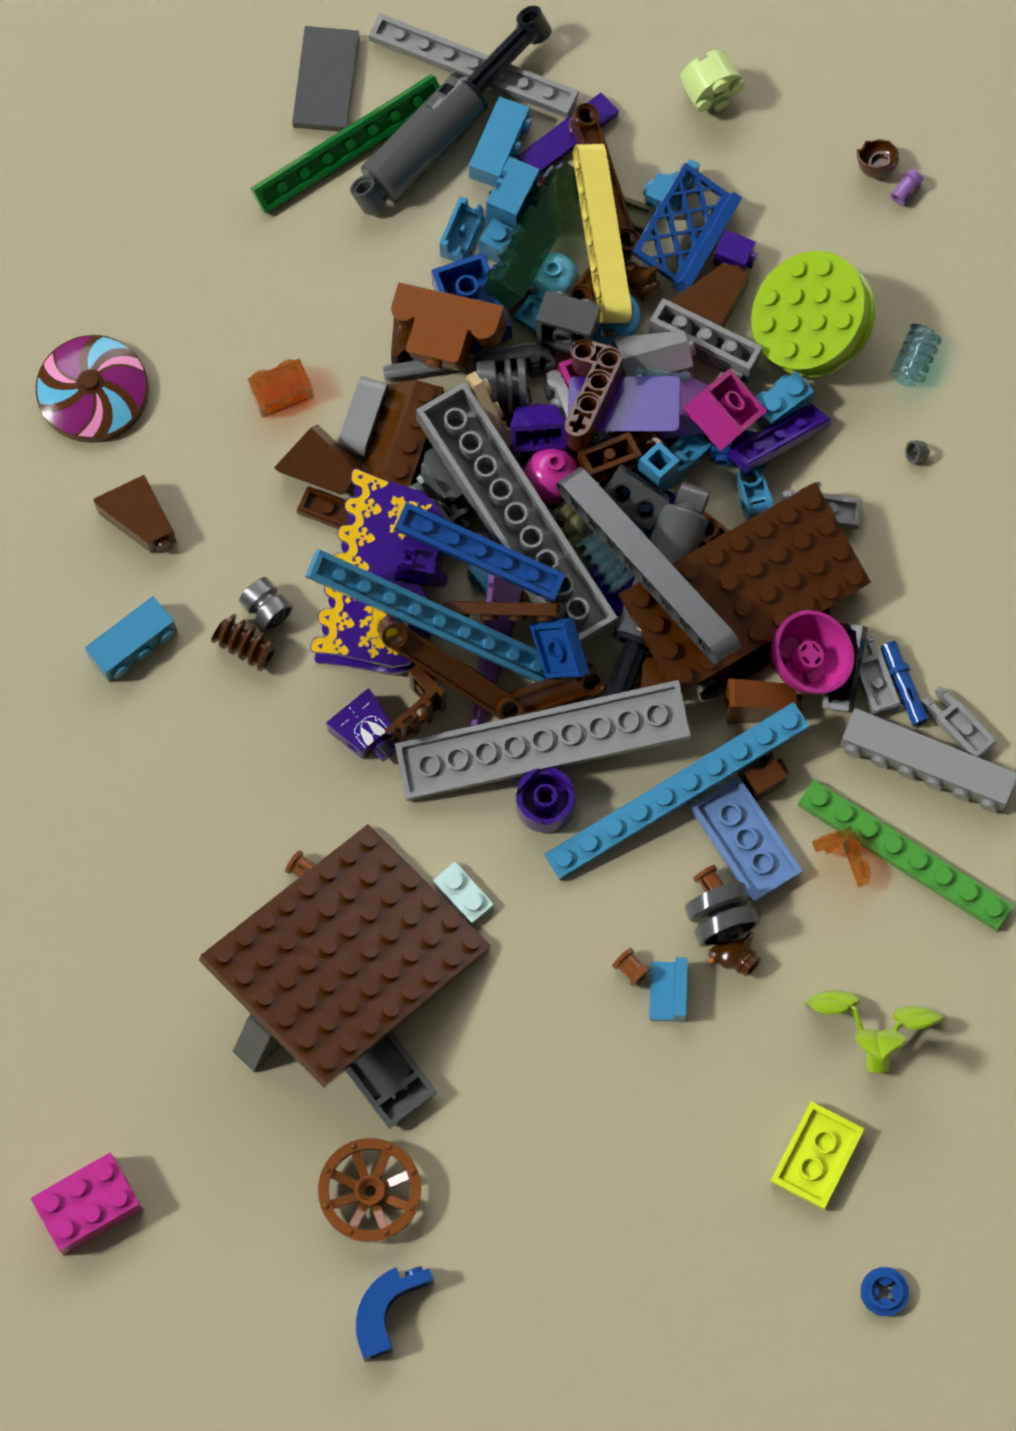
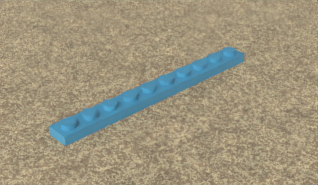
M315 550L305 576L306 578L531 681L539 682L546 679L537 649L325 551Z
M793 702L544 855L561 881L810 729V726Z

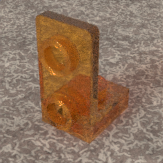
M851 826L812 840L815 852L825 850L826 854H829L844 847L858 888L870 882L871 870L866 860L862 859L859 850L861 849V841L856 832L853 833Z

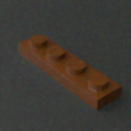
M443 602L444 607L470 618V614H480V620H498V615H508V620L523 621L526 620V615H537V621H554V616L563 615V603Z

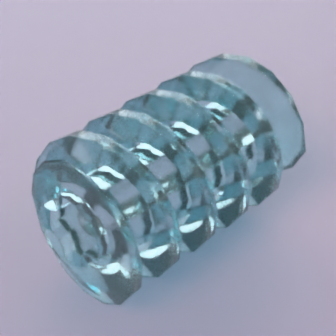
M917 323L911 324L910 330L906 334V339L903 341L902 349L895 360L894 368L890 372L892 379L904 386H915V383L925 382L926 377L923 373H929L930 367L927 364L933 363L934 357L931 354H937L938 348L936 345L941 344L942 338L927 326Z
M595 533L576 544V547L586 546V549L581 554L582 557L592 556V559L587 564L588 567L598 566L597 570L593 573L594 577L604 576L599 585L610 586L605 592L606 595L620 589L633 577L628 569L624 570L626 567Z

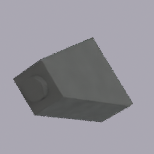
M250 1014L233 1049V1053L255 1072L281 1044Z

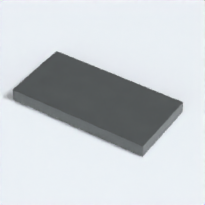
M305 26L292 120L293 127L341 131L348 127L359 30Z

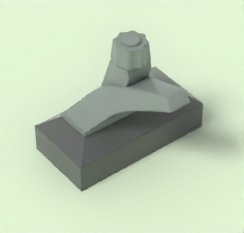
M434 447L426 451L420 466L421 475L416 478L418 483L410 485L409 488L421 491L424 494L428 493L441 503H445L448 507L454 503L457 505L461 504L464 494Z

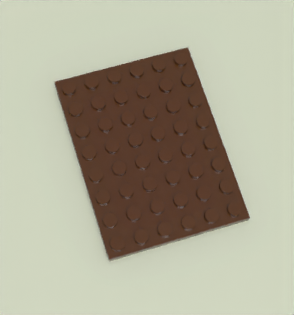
M367 824L202 953L199 961L325 1088L483 956L491 945Z

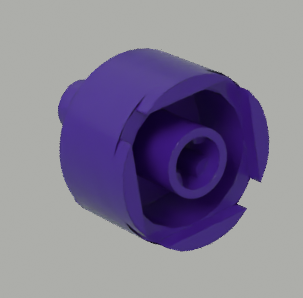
M537 768L525 774L518 784L516 793V808L521 821L530 829L543 834L557 831L569 822L575 805V792L569 777L555 768L540 770ZM550 797L551 802L541 803L540 798L547 799Z

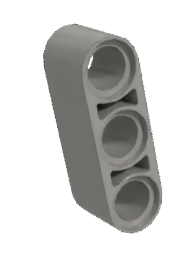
M363 376L360 377L338 440V444L348 454L362 458L366 457L388 393V383Z

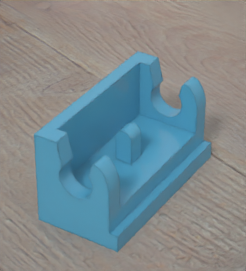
M461 196L457 201L439 243L440 256L455 262L470 257L486 219V216L483 215V207L480 204H477L476 209L468 205L467 198Z

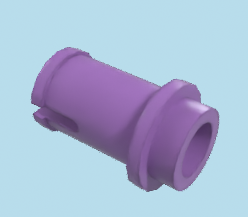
M911 169L909 172H905L903 174L904 179L890 194L893 201L897 204L905 205L915 189L922 186L923 177L916 170Z

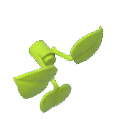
M839 990L825 991L805 1001V1005H809L820 1013L838 1015L849 1011L853 1014L858 1028V1032L855 1034V1042L863 1051H866V1070L872 1073H885L890 1070V1054L906 1044V1037L898 1032L901 1027L905 1026L912 1030L924 1029L945 1019V1016L929 1008L905 1006L893 1012V1019L897 1021L894 1024L893 1030H864L858 1009L855 1007V1005L859 1004V998L852 993Z

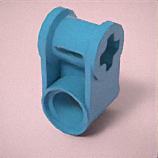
M761 466L748 473L740 468L736 486L740 496L743 515L747 521L752 516H756L774 506ZM753 475L757 481L748 483L743 479V476Z

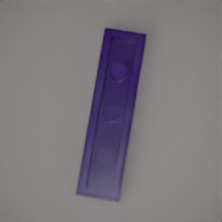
M601 92L587 102L597 108L601 128L619 114L618 109ZM573 114L520 153L518 160L540 169L541 175L570 153L577 144L574 134L571 133L568 125ZM580 118L583 122L588 123L585 119Z
M810 404L729 449L728 458L744 472L748 473L830 427L831 419L816 406Z

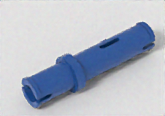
M891 641L882 645L880 649L889 668V674L895 682L912 726L915 727L926 723L929 720L909 674L910 666L904 662L897 642Z

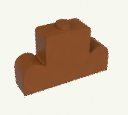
M400 282L391 305L392 315L403 328L411 330L406 351L415 361L425 363V366L434 370H441V367L457 371L465 370L474 340L476 339L485 348L497 346L504 336L510 316L502 305Z

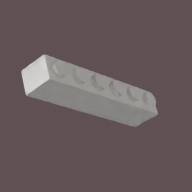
M856 708L853 710L839 746L850 756H863L870 759L872 764L880 768L890 767L898 770V773L905 778L923 780L932 789H945L952 792L953 796L962 801H969L970 799L980 803L981 808L990 812L1003 811L1016 781V772Z

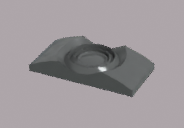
M392 1032L345 1070L369 1105L389 1129L437 1094L435 1088Z

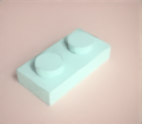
M456 862L451 864L433 880L436 887L471 925L475 924L494 907L492 901Z

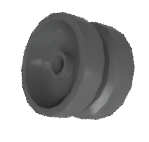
M736 882L720 886L697 896L685 905L690 922L699 924L694 933L700 946L707 947L724 943L749 932L759 925L760 919L755 907L744 906L750 899L745 883Z

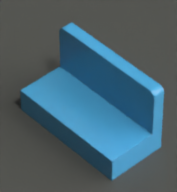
M676 957L675 962L653 961L651 963L649 1019L651 1021L685 1022L688 958Z

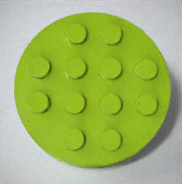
M826 251L799 253L780 263L761 284L752 308L751 324L753 336L756 343L763 347L762 353L788 373L793 374L797 371L805 378L827 376L848 365L865 347L875 323L876 302L872 287L866 277L844 258Z

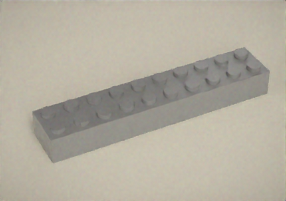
M465 381L416 409V421L493 541L566 574L554 602L526 591L532 602L563 603V615L554 616V619L573 618L581 646L614 628L618 617Z

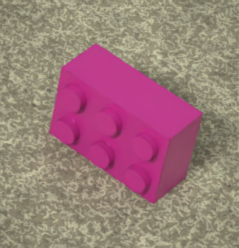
M111 1152L30 1198L56 1247L63 1255L68 1254L144 1210Z

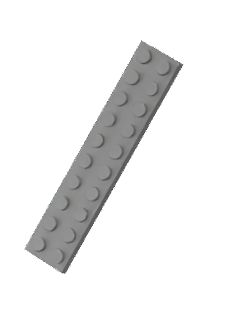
M676 680L395 743L405 799L411 801L524 776L529 771L537 768L539 770L560 768L691 738L680 682Z

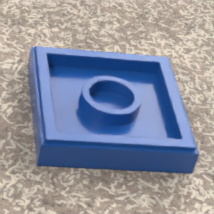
M573 618L535 621L529 624L546 679L582 677L590 673Z

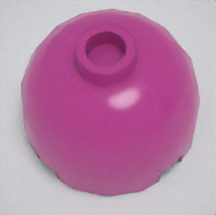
M546 449L532 454L525 466L524 473L543 503L555 506L564 501L556 487V483L579 468V465L571 453L564 449Z

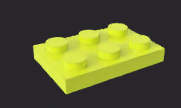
M810 1101L770 1183L824 1210L864 1128Z

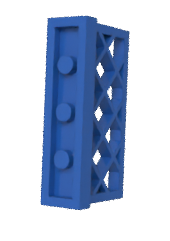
M685 162L676 174L631 254L651 268L657 265L659 267L657 272L674 283L672 285L674 289L680 293L692 286L742 197L734 191L729 194ZM685 173L694 179L696 189L684 190L682 178ZM712 191L719 196L717 203L707 206L703 192ZM697 193L701 208L689 210L686 195ZM680 196L683 211L672 213L669 200L671 197ZM702 212L704 225L703 227L694 228L691 214ZM684 215L688 230L676 232L673 217ZM667 218L670 233L659 235L656 223L659 219ZM689 234L692 246L688 250L681 251L678 236ZM672 237L675 252L663 254L660 239ZM654 240L657 255L649 256L641 248L645 242ZM676 256L679 268L675 274L667 269L665 258Z

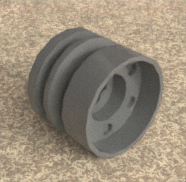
M524 358L516 359L517 371L512 372L510 359H505L503 372H497L494 360L476 361L477 375L481 380L486 378L493 390V394L489 395L492 403L497 402L499 406L505 405L509 418L513 417V405H519V407L529 406L531 401L530 379L524 364Z

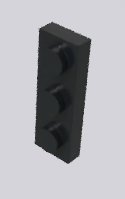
M839 623L845 629L852 642L854 665L848 680L841 687L824 694L822 708L853 713L868 627Z

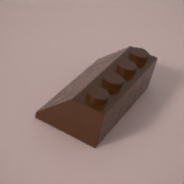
M418 380L390 384L362 468L367 473L406 487L417 483L416 478L420 474L421 462L425 452L428 450L430 441L416 421V409L444 394L443 387Z

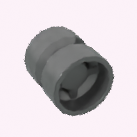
M262 577L247 587L240 596L239 603L249 614H256L255 620L265 631H270L279 626L290 615L293 606L282 594L276 595L277 588L267 577Z

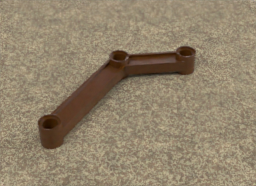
M582 103L574 111L568 124L569 129L574 134L577 144L605 145L620 239L628 245V247L622 245L625 264L632 256L631 251L640 237L634 230L598 120L599 112L594 105ZM580 118L585 119L588 123L583 122ZM590 266L568 292L570 297L579 300L589 299L593 302L595 301Z
M385 616L377 625L378 635L387 647L395 650L500 720L550 709L587 695H597L601 693L605 686V678L595 665L587 662L590 673L585 676L544 679L508 692L402 621L391 616ZM392 627L399 628L395 636H386L388 629ZM595 674V678L591 683L584 684V679L588 675ZM506 704H514V707L510 712H502V709Z

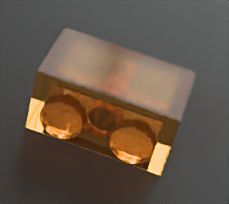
M300 358L285 360L278 367L268 371H257L252 377L247 378L249 389L262 418L314 398L312 385Z

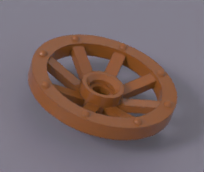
M378 1138L354 1140L336 1150L325 1163L318 1183L319 1203L327 1221L345 1237L368 1243L387 1240L404 1230L414 1218L421 1200L420 1176L410 1156L397 1145ZM375 1150L382 1152L373 1175L368 1174L360 1151ZM350 1155L353 1157L360 1176L358 1181L336 1170L338 1165ZM392 1156L400 1162L406 1171L382 1182L381 1178L389 1158ZM333 1179L355 1190V1192L330 1200V1181ZM410 1180L409 1201L385 1192ZM370 1187L376 1190L375 1195L372 1197L365 1195L366 1189ZM359 1202L360 1204L349 1225L341 1220L334 1211V1209ZM383 1202L404 1210V1212L396 1221L388 1225L380 1204ZM368 1207L372 1208L379 1226L377 1230L358 1229Z

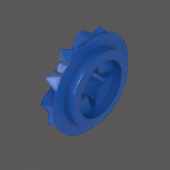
M879 1267L873 1269L864 1277L861 1283L860 1298L865 1304L866 1309L877 1316L895 1315L908 1302V1283L905 1277L893 1268ZM874 1282L882 1287L894 1283L889 1293L894 1302L886 1297L876 1301L879 1289Z

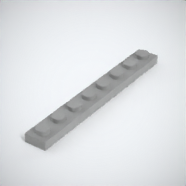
M381 13L369 34V41L445 71L460 73L466 78L489 57L486 54ZM512 64L489 86L491 89L566 118L569 117L579 94V91Z

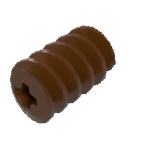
M233 613L228 619L225 618L218 625L211 638V642L216 643L219 641V647L222 649L228 647V652L232 655L238 653V658L242 661L248 658V665L251 667L257 665V670L261 672L267 667L273 657L275 638L271 637L267 642H264L265 632L262 631L257 636H254L256 627L252 625L246 631L244 629L246 620L243 619L238 624H235L237 615Z

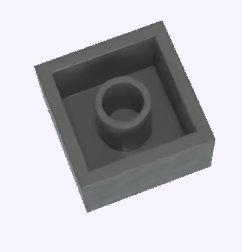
M546 290L536 318L537 344L570 353L572 344L577 340L588 339L596 342L600 332L601 306L589 299L579 300L572 298L562 291L552 292Z

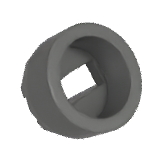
M920 440L909 441L905 448V455L910 463L924 462L930 454V449L927 448L926 442Z

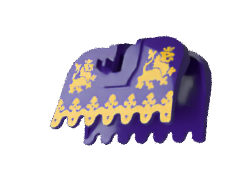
M354 468L351 472V482L355 486L354 494L356 497H349L344 503V509L349 514L348 523L350 525H343L338 529V538L342 541L341 549L343 552L336 553L333 556L424 598L425 592L415 584L434 588L446 586L448 578L439 569L444 553L394 531L406 502L443 518L435 502L421 491ZM409 570L415 571L413 574L408 573ZM326 586L324 587V592L329 597L328 603L331 608L322 609L318 613V621L322 625V632L325 636L316 637L311 642L310 650L312 653H316L314 657L316 663L346 666L389 675L408 673L416 665L395 650L387 647L379 637L377 625L383 617L389 615ZM405 623L430 640L431 634ZM392 627L388 629L386 636H395L399 628Z

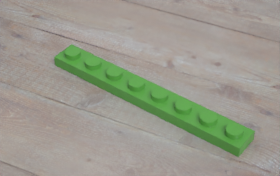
M816 780L812 781L798 802L797 806L996 932L1013 907L1005 899Z

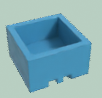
M509 156L501 174L504 178H498L497 188L492 189L486 201V225L488 226L491 220L495 218L517 230L518 237L539 196L540 169Z

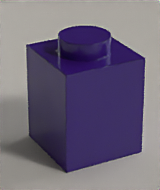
M725 230L715 250L713 265L720 266L725 262L729 265H738L745 272L747 268L752 269L758 253L754 252L756 241Z

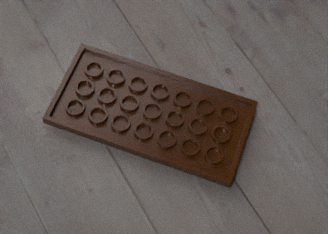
M814 482L672 563L678 572L733 630L740 641L741 647L718 664H714L639 582L618 595L666 681L679 680L681 691L684 692L772 641L779 626L792 614L804 610L822 612L867 586L871 581L818 485Z

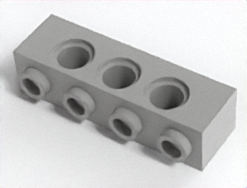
M662 298L650 319L649 334L684 331L687 340H693L696 351L694 357L724 372L732 368L743 374L742 381L748 383L760 362L762 346Z

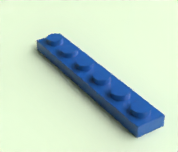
M408 502L405 503L394 528V531L550 602H554L566 575Z

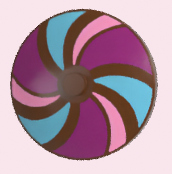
M102 335L80 336L59 345L44 360L36 379V398L40 411L47 423L64 437L79 442H103L120 436L137 422L148 400V379L140 358L126 344Z

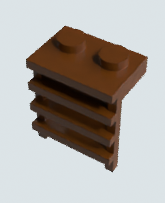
M418 665L409 670L411 690L420 699L385 729L388 735L395 730V738L389 742L393 748L395 743L407 741V736L411 732L415 735L419 734L420 724L424 721L430 724L433 721V713L436 710H439L441 713L446 710L445 692L436 683L438 681L437 678ZM421 708V715L419 716L416 711ZM408 719V726L406 727L403 723Z

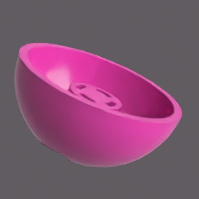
M814 610L799 611L789 616L779 626L774 635L771 650L773 665L779 677L792 689L804 694L820 695L838 689L848 680L854 665L853 645L845 629L831 616Z

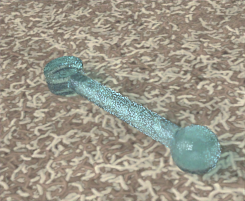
M644 367L634 368V374L637 376H676L684 382H688L691 379V373L688 371L676 373L649 370Z

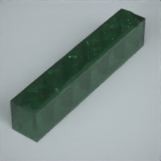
M565 160L556 167L552 165L543 176L544 184H541L534 191L531 197L534 199L533 203L529 204L520 215L523 219L522 222L513 228L509 234L511 241L497 255L500 260L486 274L488 280L483 290L508 310L524 298L579 201L574 167Z

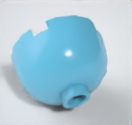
M549 252L539 255L533 259L526 271L528 284L536 287L538 291L536 294L527 293V295L542 302L546 290L552 292L562 291L568 294L580 278L576 264L571 258L562 253Z

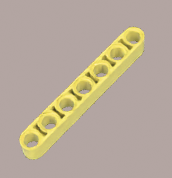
M576 144L573 149V163L595 302L601 306L600 323H629L632 308L606 148L604 144Z

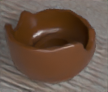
M866 140L863 147L856 151L860 170L866 176L878 179L888 176L899 163L897 147L889 140Z

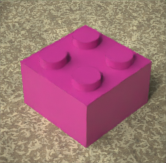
M728 369L684 407L692 421L697 423L709 440L720 451L767 412L731 369Z

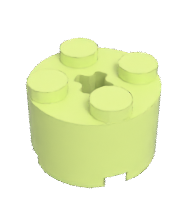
M720 49L707 52L708 57L702 61L696 58L685 67L680 75V80L682 81L680 83L699 112L715 109L718 112L725 109L729 105L728 100L745 87V82L725 51Z

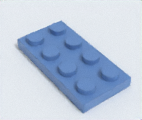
M739 775L689 805V809L736 880L745 883L750 895L749 900L752 904L802 874V869Z

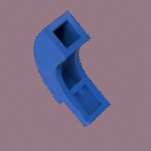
M422 1266L412 1268L405 1272L406 1277L400 1279L397 1267L382 1274L367 1289L361 1299L356 1316V1336L364 1361L393 1351L386 1331L387 1312L393 1302L402 1295L434 1284L430 1268L423 1270Z

